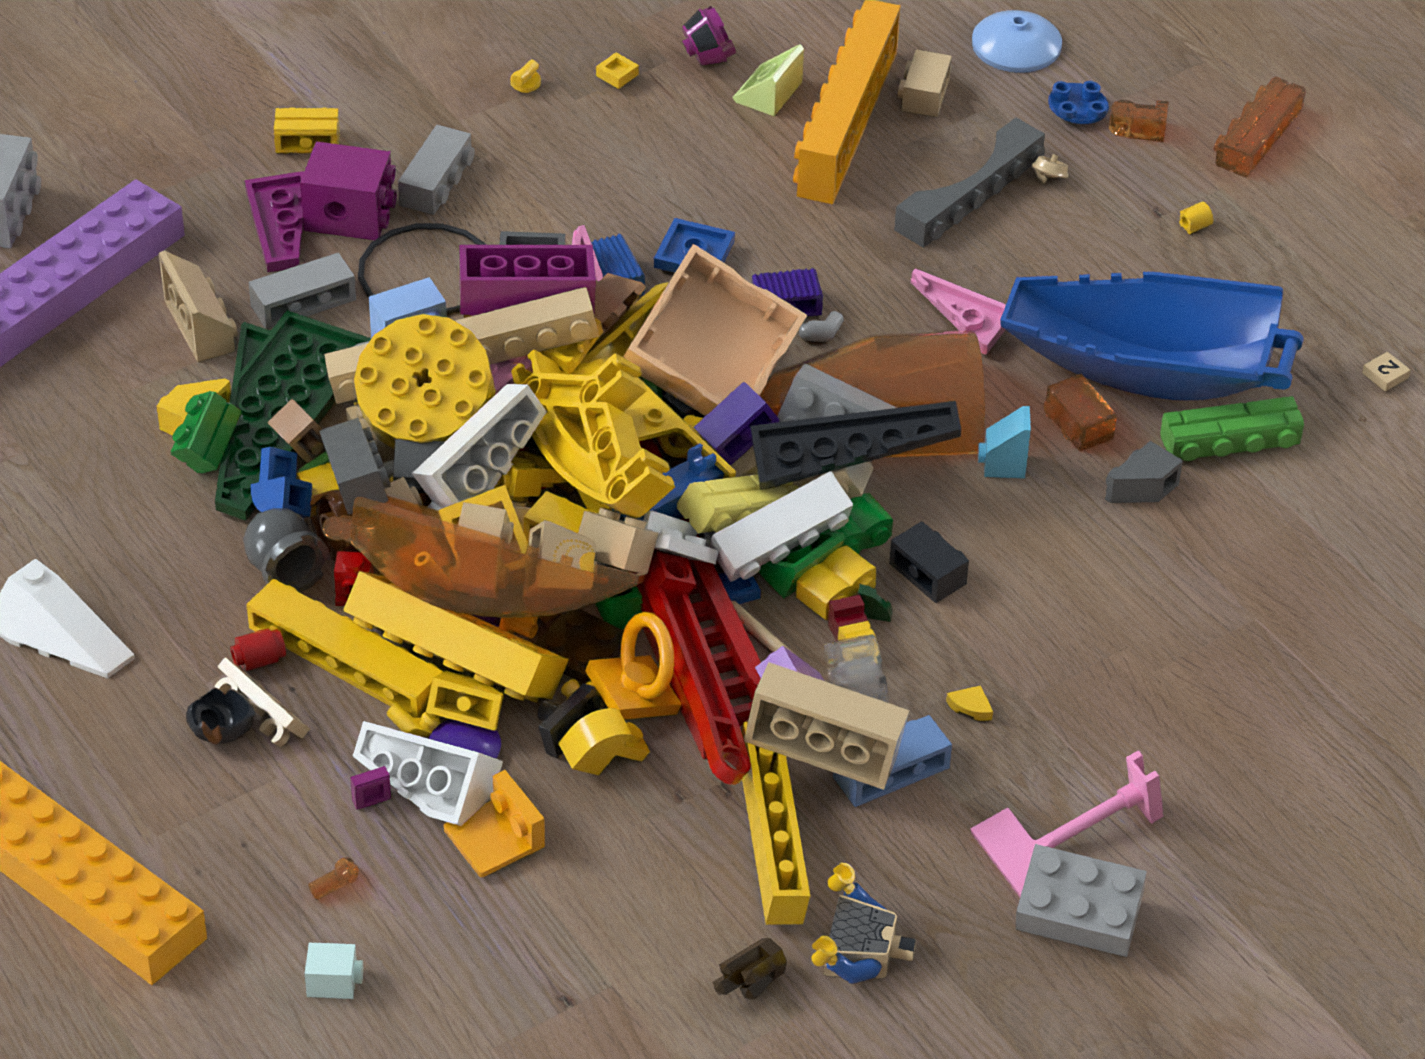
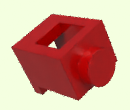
M337 551L334 568L335 606L346 605L359 571L374 574L372 553Z

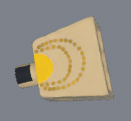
M544 520L530 529L523 594L578 597L590 590L592 582L605 584L610 576V565L594 560L596 544L592 539Z

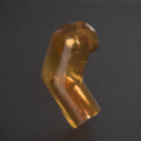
M341 858L335 863L334 870L308 883V887L314 898L319 900L331 892L355 882L358 878L359 868L351 858Z

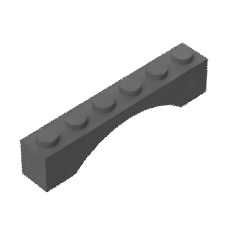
M1017 117L996 132L993 154L978 172L961 182L947 187L916 191L897 205L894 231L923 248L933 240L939 239L946 230L954 224L960 223L971 211L980 208L987 199L994 194H998L1004 186L1012 180L1018 179L1024 171L1032 166V163L1039 156H1044L1045 133Z

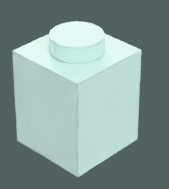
M309 942L305 967L307 997L353 999L355 983L362 984L363 960H357L355 944Z

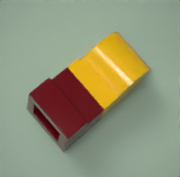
M855 595L829 601L828 626L846 662L851 665L877 659L879 656L877 639L864 613V603L861 596Z

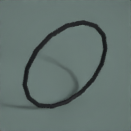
M415 223L392 229L371 242L359 259L358 280L368 297L375 295L364 278L365 261L376 246L393 235L416 229H442L463 235L477 245H486V243L467 230L443 223ZM460 305L446 308L447 315L460 311Z

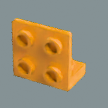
M506 770L492 776L493 792L490 794L491 801L485 803L462 826L449 822L443 825L444 832L479 877H485L545 847V818Z

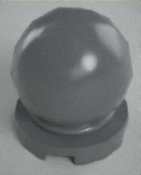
M272 508L258 513L246 528L243 538L245 553L249 562L262 572L263 579L267 584L272 579H276L285 585L294 587L300 593L311 588L322 578L321 568L325 563V559L330 560L329 549L319 536L311 532L307 521L299 514L288 508Z

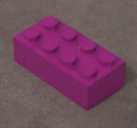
M459 245L460 315L475 316L584 287L587 288L593 313L595 314L596 276L593 245Z

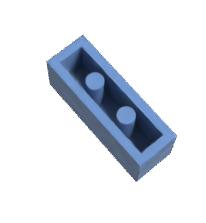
M927 715L906 723L898 755L884 790L834 772L833 778L853 806L857 807L950 768L952 744L931 716Z

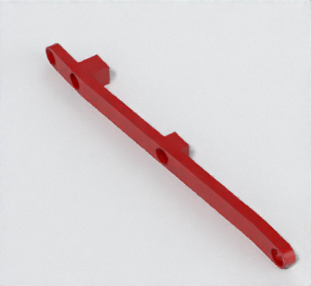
M654 549L648 573H639L654 614L663 621L671 636L674 649V666L698 725L710 769L722 782L736 785L749 772L751 763L737 717L688 596L696 585L688 558ZM724 760L730 762L736 769L730 767Z

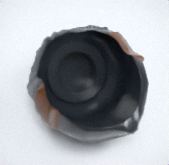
M214 687L188 706L186 722L199 739L214 745L227 744L235 741L251 729L256 712L247 697L235 689H230L228 693H225L219 688Z

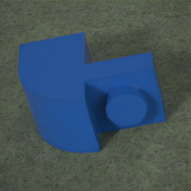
M274 447L262 448L260 479L258 483L251 484L252 500L260 512L272 508H288L299 514L302 518L310 517L312 483L296 479L297 453Z

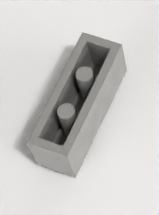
M441 125L434 127L398 181L399 206L434 215L440 205L446 203L449 191L454 184L457 185L459 183L463 170L467 165L470 166L474 159L475 149L471 147L470 133Z
M338 252L249 281L251 307L265 329H270L276 325L286 311L309 316L355 301V276Z

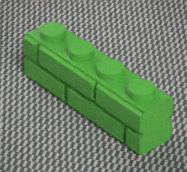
M1289 396L1164 413L1160 435L1166 451L1181 460L1192 461L1207 456L1216 455L1223 457L1230 453L1258 452L1262 449L1274 447H1292L1301 443L1304 420L1298 410L1294 397Z

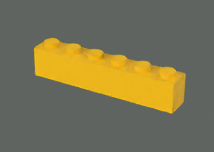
M272 579L246 604L250 629L255 632L269 628L271 631L279 629L285 643V648L390 707L400 703L412 717L421 718L422 714L426 712L433 677L443 673L435 664L423 661L404 647L392 644L383 639L378 633L353 623V620L349 617L341 616L327 608L320 601H314L299 593L294 587L285 585L276 579Z
M748 722L743 724V739L745 738ZM744 742L751 768L742 779L765 922L766 925L803 924L810 900V890L787 759L785 755Z

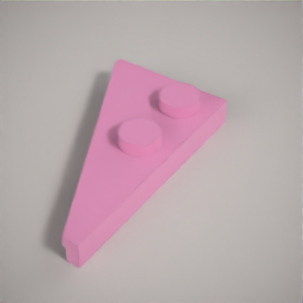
M918 269L913 270L911 284L981 353L987 355L1005 331L1001 327L1000 319L1006 304Z

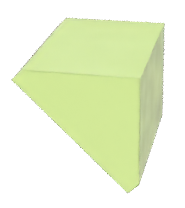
M799 44L760 64L733 96L734 101L775 116L802 83L804 48L802 45Z

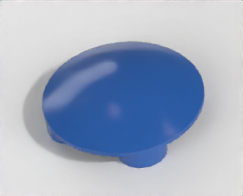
M1058 81L1054 83L1048 98L1049 107L1058 117L1075 124L1099 122L1107 115L1109 110V103L1100 92L1101 86L1094 81H1086L1083 84Z

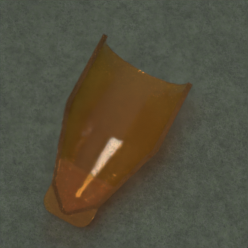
M973 330L872 334L775 371L767 380V384L759 395L775 415L778 416L796 374L804 364H807L897 408L956 401L961 424V437L887 457L978 454V444L984 443V374L977 334Z

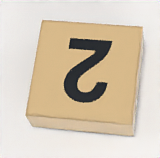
M1386 352L1366 363L1362 373L1386 392L1409 379L1411 370L1389 352Z

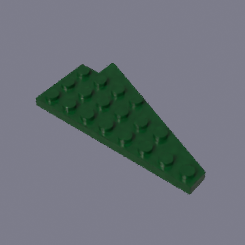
M286 311L272 330L247 322L241 324L230 403L241 410V415L220 462L215 495L216 511L245 521L249 518L256 508L251 496V484L258 483L260 479L262 448L274 447L296 453L267 422L293 399L319 424L336 401L329 381L324 354L351 348L357 344L368 342L372 338L290 311Z

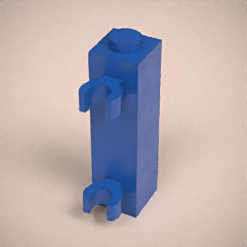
M702 444L690 448L687 453V461L671 468L667 473H662L665 476L669 475L673 479L675 488L653 506L650 511L677 519L683 518L684 516L677 509V503L690 483L723 479L724 472L715 466L716 455L712 453L703 457L701 454ZM621 514L619 519L625 521L627 515ZM645 514L636 519L644 520Z

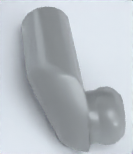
M832 311L825 321L813 320L802 324L799 329V335L804 341L829 342L844 322V318L839 312Z

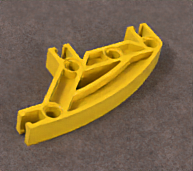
M533 349L527 355L528 359L532 362L533 373L526 370L525 365L522 363L517 364L511 370L514 384L528 385L547 411L533 432L532 437L551 466L572 486L604 505L632 518H640L675 488L673 479L669 475L665 476L662 474L670 470L668 462L644 448L641 449L633 419L624 413L628 407L647 391L645 383L640 379H635V377L638 378L642 374L640 367L615 353L592 375L561 374L557 362ZM578 420L583 422L586 437L578 424Z

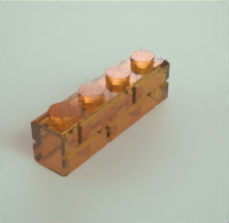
M1276 76L1266 86L1261 85L1256 93L1255 100L1253 102L1247 101L1241 117L1239 119H1232L1227 134H1220L1214 144V152H1217L1216 166L1227 171L1233 170V173L1245 178L1249 176L1303 110L1306 94L1305 88L1294 83L1289 84L1287 80Z

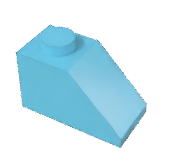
M1022 406L986 429L985 443L978 444V463H984V477L1025 478L1031 432L1030 406Z

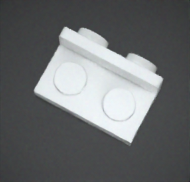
M650 510L645 514L643 520L647 522L645 528L659 533L654 549L690 560L716 564L719 550L706 547V540L696 537L697 532L689 522Z

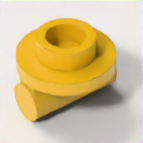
M533 59L529 60L520 70L511 75V86L522 93H529L539 88L541 85V76L537 73L539 64Z

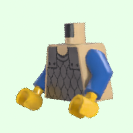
M840 863L833 868L834 875L828 879V887L836 892L841 890L845 892L843 895H839L829 937L821 936L812 944V948L817 950L812 955L813 964L819 967L824 965V975L840 976L848 983L855 984L873 978L886 977L891 958L913 961L917 939L896 935L897 915L873 899L857 882L852 883L855 880V872L849 864Z

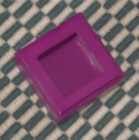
M386 766L350 777L352 802L356 810L391 799L390 774Z

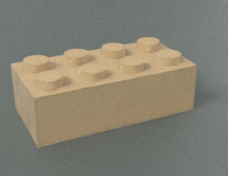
M768 662L754 694L744 742L884 790L898 755L910 710Z

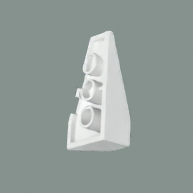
M34 559L8 577L0 592V637L9 644L21 647L22 644L38 649L40 655L50 657L51 654L70 660L71 666L105 678H110L135 659L134 653L56 573L37 559Z
M363 721L353 753V757L369 770L386 766L390 774V784L404 798L416 804L424 814L460 826L491 799L490 794L493 792L492 776L500 772L503 763L501 760L478 752Z

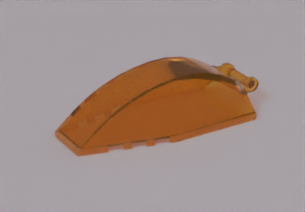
M388 495V502L385 503L365 497H357L353 504L352 516L330 517L323 524V532L328 538L351 542L383 576L405 592L431 605L464 614L501 618L554 615L600 602L643 583L646 576L645 573L624 570L612 565L609 568L595 564L593 572L572 567L573 557L561 555L559 563L537 557L540 548L530 545L527 546L526 553H522L514 533L512 534L510 544L505 543V538L443 521L439 511Z

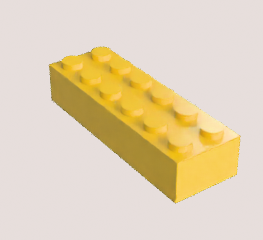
M359 571L343 609L344 612L355 616L353 623L370 630L376 628L384 631L383 637L400 644L406 642L414 645L413 651L430 658L436 656L444 659L443 665L459 672L466 670L474 673L473 679L489 686L495 684L504 687L505 694L522 701L528 699L538 702L539 698L553 699L568 663V659L387 576Z

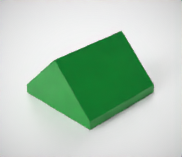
M825 530L819 534V538L806 547L798 545L792 548L789 555L781 561L772 563L770 560L761 565L758 573L785 599L796 591L797 580L813 566L822 563L832 552L842 546L845 540L843 533Z

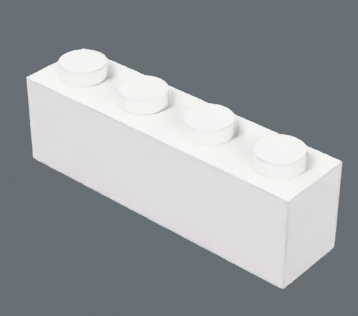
M506 384L412 474L429 498L441 508L490 491L495 487L502 474H507L513 465L511 461L519 448H524L547 411L528 385Z
M830 471L713 534L709 548L719 550L717 561L731 582L739 577L745 580L755 575L761 569L760 566L770 560L772 563H777L787 557L792 548L798 545L806 547L819 538V534L830 528L831 531H835L844 526L849 521L848 517L853 503Z

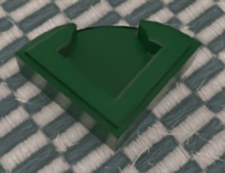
M860 584L858 595L861 596L864 603V613L867 619L891 622L893 614L891 603L877 595L876 589Z

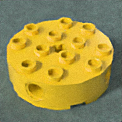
M426 314L398 319L374 334L359 355L354 376L358 405L364 419L376 437L393 449H395V439L418 443L446 442L492 399L496 392L487 352L473 332L450 318Z

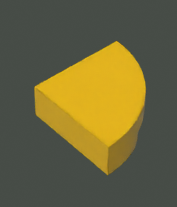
M981 685L947 693L946 702L956 713L960 711L974 716V720L977 721L992 720L993 710Z

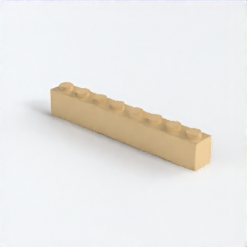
M586 287L456 320L457 323L473 332L486 350L490 365L528 355L533 349L541 352L599 337ZM368 343L324 354L329 381L337 404L357 399L354 376L359 355Z

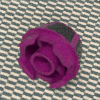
M712 6L703 10L699 8L682 26V31L686 38L682 43L690 57L695 55L701 66L727 62V58L736 54V49L732 40H729L724 23Z

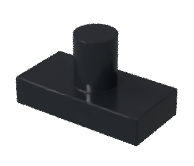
M583 683L561 705L549 700L541 703L538 709V718L543 722L538 727L546 754L558 758L563 753L558 743L569 729L584 716L601 710L594 686Z

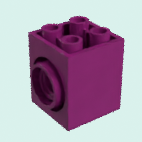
M316 141L300 181L304 231L367 240L379 238L382 229L388 228L390 220L389 210L390 208H395L397 202V189H393L392 185L395 181L396 166L391 165V151Z

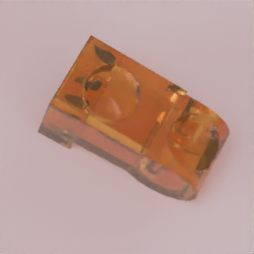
M1129 100L1115 101L1110 110L1109 130L1118 136L1164 142L1169 101L1157 100L1156 105L1135 104Z

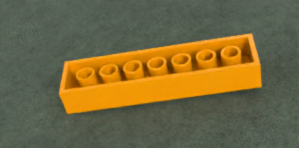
M865 0L861 10L856 9L853 17V28L848 27L846 31L845 46H840L838 49L837 64L831 65L828 84L823 83L820 103H814L811 115L812 121L806 122L803 131V141L798 140L796 144L794 159L799 160V163L794 171L793 183L797 184V197L834 204L897 55L901 5L876 0Z
M0 761V871L151 985L156 983L207 939L204 910Z

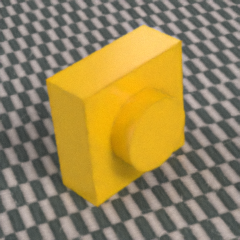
M617 52L596 66V76L618 89L639 75V65Z

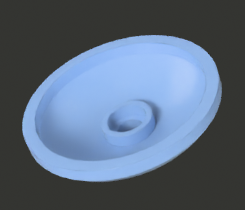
M1007 10L994 13L977 24L972 34V47L976 55L983 62L994 68L1008 72L1025 73L1041 70L1055 62L1061 53L1062 37L1058 29L1051 22L1038 14L1022 10Z

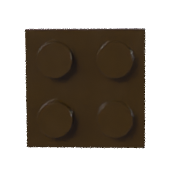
M571 604L534 644L568 659L563 674L581 683H588L591 679L585 670L589 660L617 658L621 654V641L624 631Z

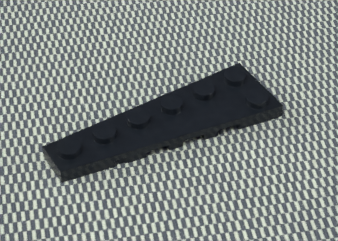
M956 401L751 426V437L760 490L777 487L830 471L961 437V424Z

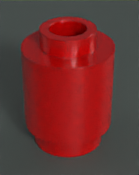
M269 628L235 637V645L230 646L233 662L241 666L246 672L277 663L279 658L286 656L285 643L279 629L271 631Z

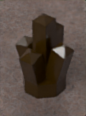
M762 938L720 963L719 967L723 976L713 981L716 993L718 995H727L740 987L744 998L756 999L774 979L785 973L787 960L782 948L771 938Z

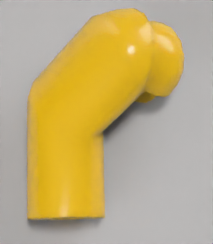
M400 703L394 704L387 711V716L402 732L420 737H430L432 731L441 722L438 715L426 712L422 714L421 718L412 717Z

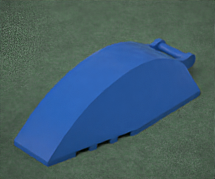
M1143 272V278L1122 279V273H1111V280H1090V274L1079 275V281L1058 282V276L1016 277L1000 319L1001 327L1037 353L1073 373L1126 392L1169 400L1220 398L1261 386H1268L1279 390L1288 389L1293 379L1290 372L1294 358L1304 341L1303 335L1300 332L1278 328L1283 300L1282 287L1161 272ZM1274 348H1283L1278 368L1269 367Z

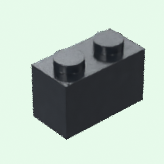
M923 521L891 539L889 564L934 603L941 601L967 584L969 560L961 551L956 550L945 541L939 532L932 530Z

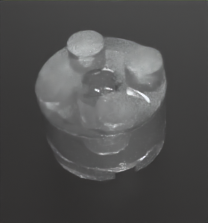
M873 634L824 644L828 665L833 664V667L827 668L829 683L889 703L886 677L883 676L881 664H883L877 640Z

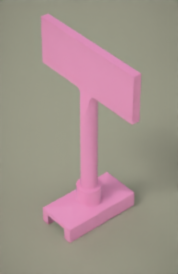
M1139 750L1126 757L1129 784L1118 789L1117 795L1038 840H1033L1009 808L1002 810L970 829L972 835L1019 897H1021L1035 844L1054 848L1124 807L1130 809L1136 805L1151 824L1164 817L1159 775L1156 771H1153L1145 776L1143 755Z

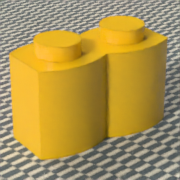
M847 545L842 546L832 552L822 563L810 568L797 580L796 598L824 620H828L829 601L858 595L860 584L875 588L876 567Z

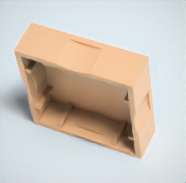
M693 244L623 358L640 367L642 372L640 376L706 416L743 382L749 385L758 395L761 394L767 384L768 377L788 349L807 314L770 291L751 284L733 268Z

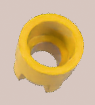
M1203 201L1180 211L1179 223L1188 234L1213 224L1212 211L1207 203Z

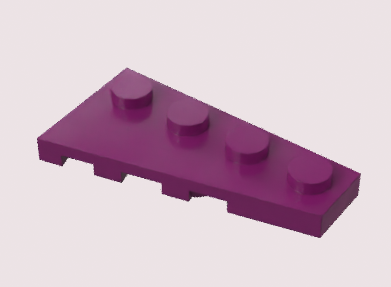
M304 171L244 180L245 191L267 272L283 271L300 265L303 235L300 181Z

